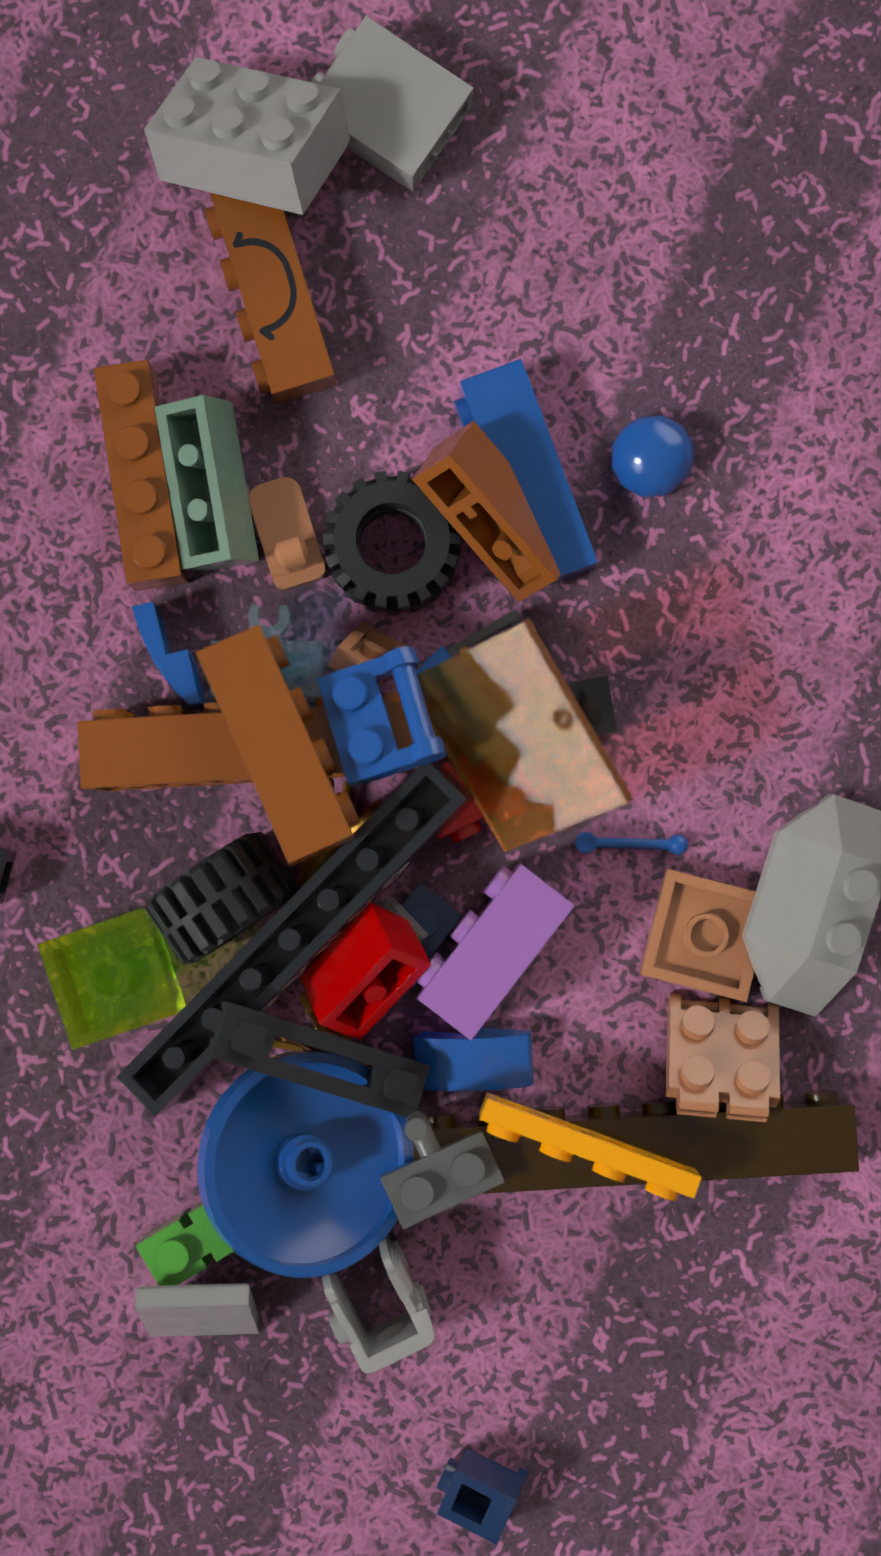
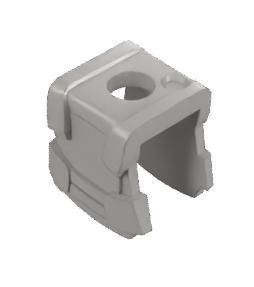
M388 1235L379 1243L380 1254L388 1277L398 1296L403 1301L407 1312L365 1331L338 1272L322 1276L324 1292L333 1310L332 1313L328 1314L332 1331L340 1345L349 1342V1346L360 1369L367 1374L374 1373L429 1346L435 1336L430 1317V1305L423 1284L420 1285L418 1281L413 1283L407 1271L410 1265L398 1241H391Z

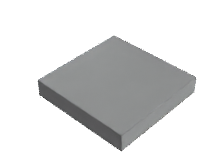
M247 1283L139 1286V1288L135 1289V1310L150 1337L259 1334V1312Z

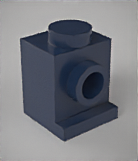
M466 1448L460 1462L450 1457L436 1488L444 1492L445 1496L437 1515L497 1545L529 1472L521 1467L515 1472Z

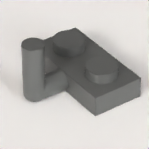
M419 1111L408 1115L405 1134L414 1142L420 1157L380 1175L381 1182L403 1229L505 1183L503 1174L482 1128L440 1147L426 1115Z

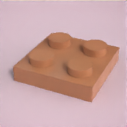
M665 869L639 974L747 1002L754 969L744 944L742 933L755 891Z

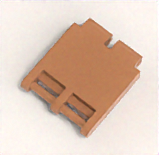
M669 993L666 1097L677 1098V1114L716 1118L719 1102H725L727 1119L766 1122V1117L769 1116V1107H776L780 1099L779 1005L771 1002H766V1007L730 1004L729 998L718 997L717 1003L681 999V994Z

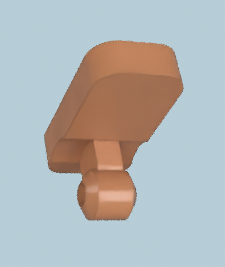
M282 477L254 487L249 494L250 509L275 586L279 590L288 591L323 579L326 574V567L299 484L291 478Z

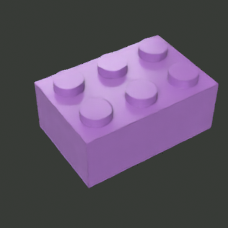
M517 864L512 871L505 866L499 869L483 890L485 894L491 897L478 915L471 909L465 913L450 933V937L457 943L445 958L436 952L429 960L431 966L416 981L422 986L418 992L417 999L470 1040L474 1038L575 906L522 864Z

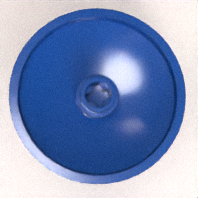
M318 1050L290 1051L271 1057L358 1085H366L367 1079H365V1075L370 1072L367 1066L356 1060ZM248 1069L231 1083L221 1095L209 1115L201 1136L197 1162L198 1185L204 1209L212 1226L222 1240L239 1256L266 1271L278 1275L295 1278L318 1277L338 1272L353 1265L372 1252L385 1239L398 1220L381 1182L380 1175L414 1159L413 1141L405 1134L407 1117Z

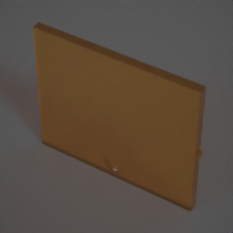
M529 618L472 647L464 646L458 654L417 674L436 737H442L447 756L467 790L476 798L474 801L504 852L560 830L569 831L573 825L626 805L633 799Z

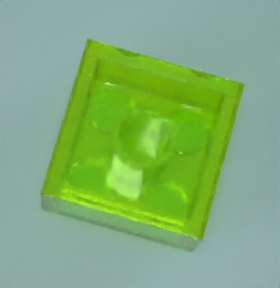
M145 908L37 944L72 1050L178 1014L186 1006L164 938Z

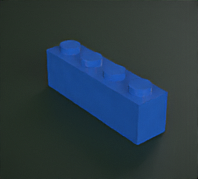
M522 359L461 380L459 390L461 398L453 401L460 424L463 428L474 420L510 463L561 573L558 580L548 586L595 569L598 563Z

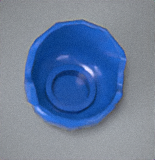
M664 415L641 416L631 421L621 430L612 445V469L623 487L640 497H662L672 493L686 480L693 468L694 444L681 424Z

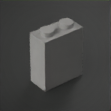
M365 16L356 31L349 28L343 34L334 51L336 60L327 73H317L311 82L341 89L351 139L347 148L414 192L472 108L474 88Z

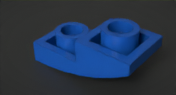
M480 1028L472 1040L461 1033L421 1031L414 1037L415 1061L430 1066L423 1090L487 1091L530 1087L534 1083L531 1031Z

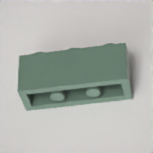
M200 395L155 406L182 570L214 571L259 562L232 401Z

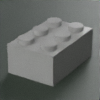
M199 57L194 58L144 128L159 180L301 215L305 213L351 141L341 89Z

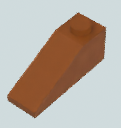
M473 420L436 445L412 480L511 595L520 602L558 580L561 573L510 463Z

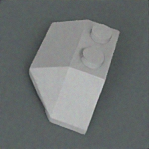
M828 794L819 800L818 804L803 811L775 830L742 933L752 967L761 984L760 990L765 1001L816 1017L857 973L881 898L880 810L835 794Z

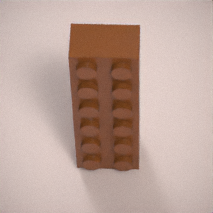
M382 692L399 750L407 748L413 744V739L399 693ZM322 696L315 697L316 707H309L313 718L304 721V724L312 742L321 738L324 739L337 770L328 773L327 776L332 778L345 777ZM218 702L204 704L203 714H189V710L182 709L181 705H163L148 707L149 717L135 718V713L126 712V709H99L92 711L93 720L77 721L81 789L106 792L253 783ZM418 767L398 774L413 773Z

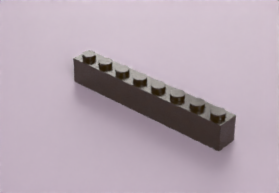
M835 1090L805 1092V1101L784 1102V1096L780 1094L777 1106L769 1107V1116L766 1117V1122L727 1119L725 1102H719L716 1118L677 1114L674 1100L641 1102L642 1111L620 1112V1104L596 1103L587 1105V1114L565 1115V1107L563 1106L533 1108L534 1110L695 1168L702 1177L701 1181L859 1172L855 1105L846 1099H838V1091ZM479 1112L478 1121L456 1122V1113L425 1114L440 1147L482 1128L503 1174L505 1183L481 1194L640 1185L647 1183L645 1180L626 1174L624 1182L607 1178L592 1170L593 1161L574 1154L571 1162L550 1157L539 1151L541 1142L520 1135L518 1143L496 1137L486 1131L489 1123L480 1120ZM413 1142L414 1159H416L420 1155Z

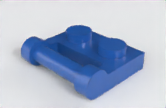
M413 646L396 648L385 653L382 657L317 677L347 784L351 788L438 761L447 755L442 737H436L415 671V668L419 666V661ZM393 676L413 739L411 746L400 750L379 681Z

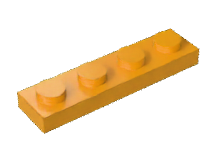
M486 1092L479 1111L480 1120L489 1123L486 1131L496 1137L518 1143L520 1135L541 1142L540 1152L565 1162H571L573 1154L594 1162L592 1167L594 1172L620 1182H624L626 1174L647 1181L646 1191L667 1200L677 1201L679 1193L693 1199L695 1198L702 1178L695 1168Z

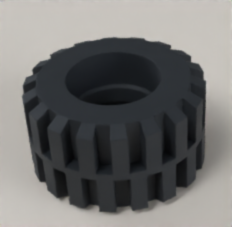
M386 471L375 472L374 479L365 482L363 477L352 483L353 489L346 494L342 491L335 500L337 506L334 511L329 510L325 521L327 525L326 533H323L325 558L338 587H341L346 596L354 603L359 602L365 606L366 610L377 613V610L386 611L388 615H400V611L410 610L413 613L421 610L422 605L429 601L433 603L441 596V591L446 585L449 587L454 578L456 567L459 564L461 535L410 478L409 472L398 471L397 476H386ZM389 514L403 515L414 520L420 526L425 537V550L421 560L411 569L397 574L382 573L371 568L364 560L360 547L361 537L365 528L375 519Z
M262 832L247 833L212 853L164 886L152 896L145 910L181 964H193L216 951L281 907L294 895L298 886Z

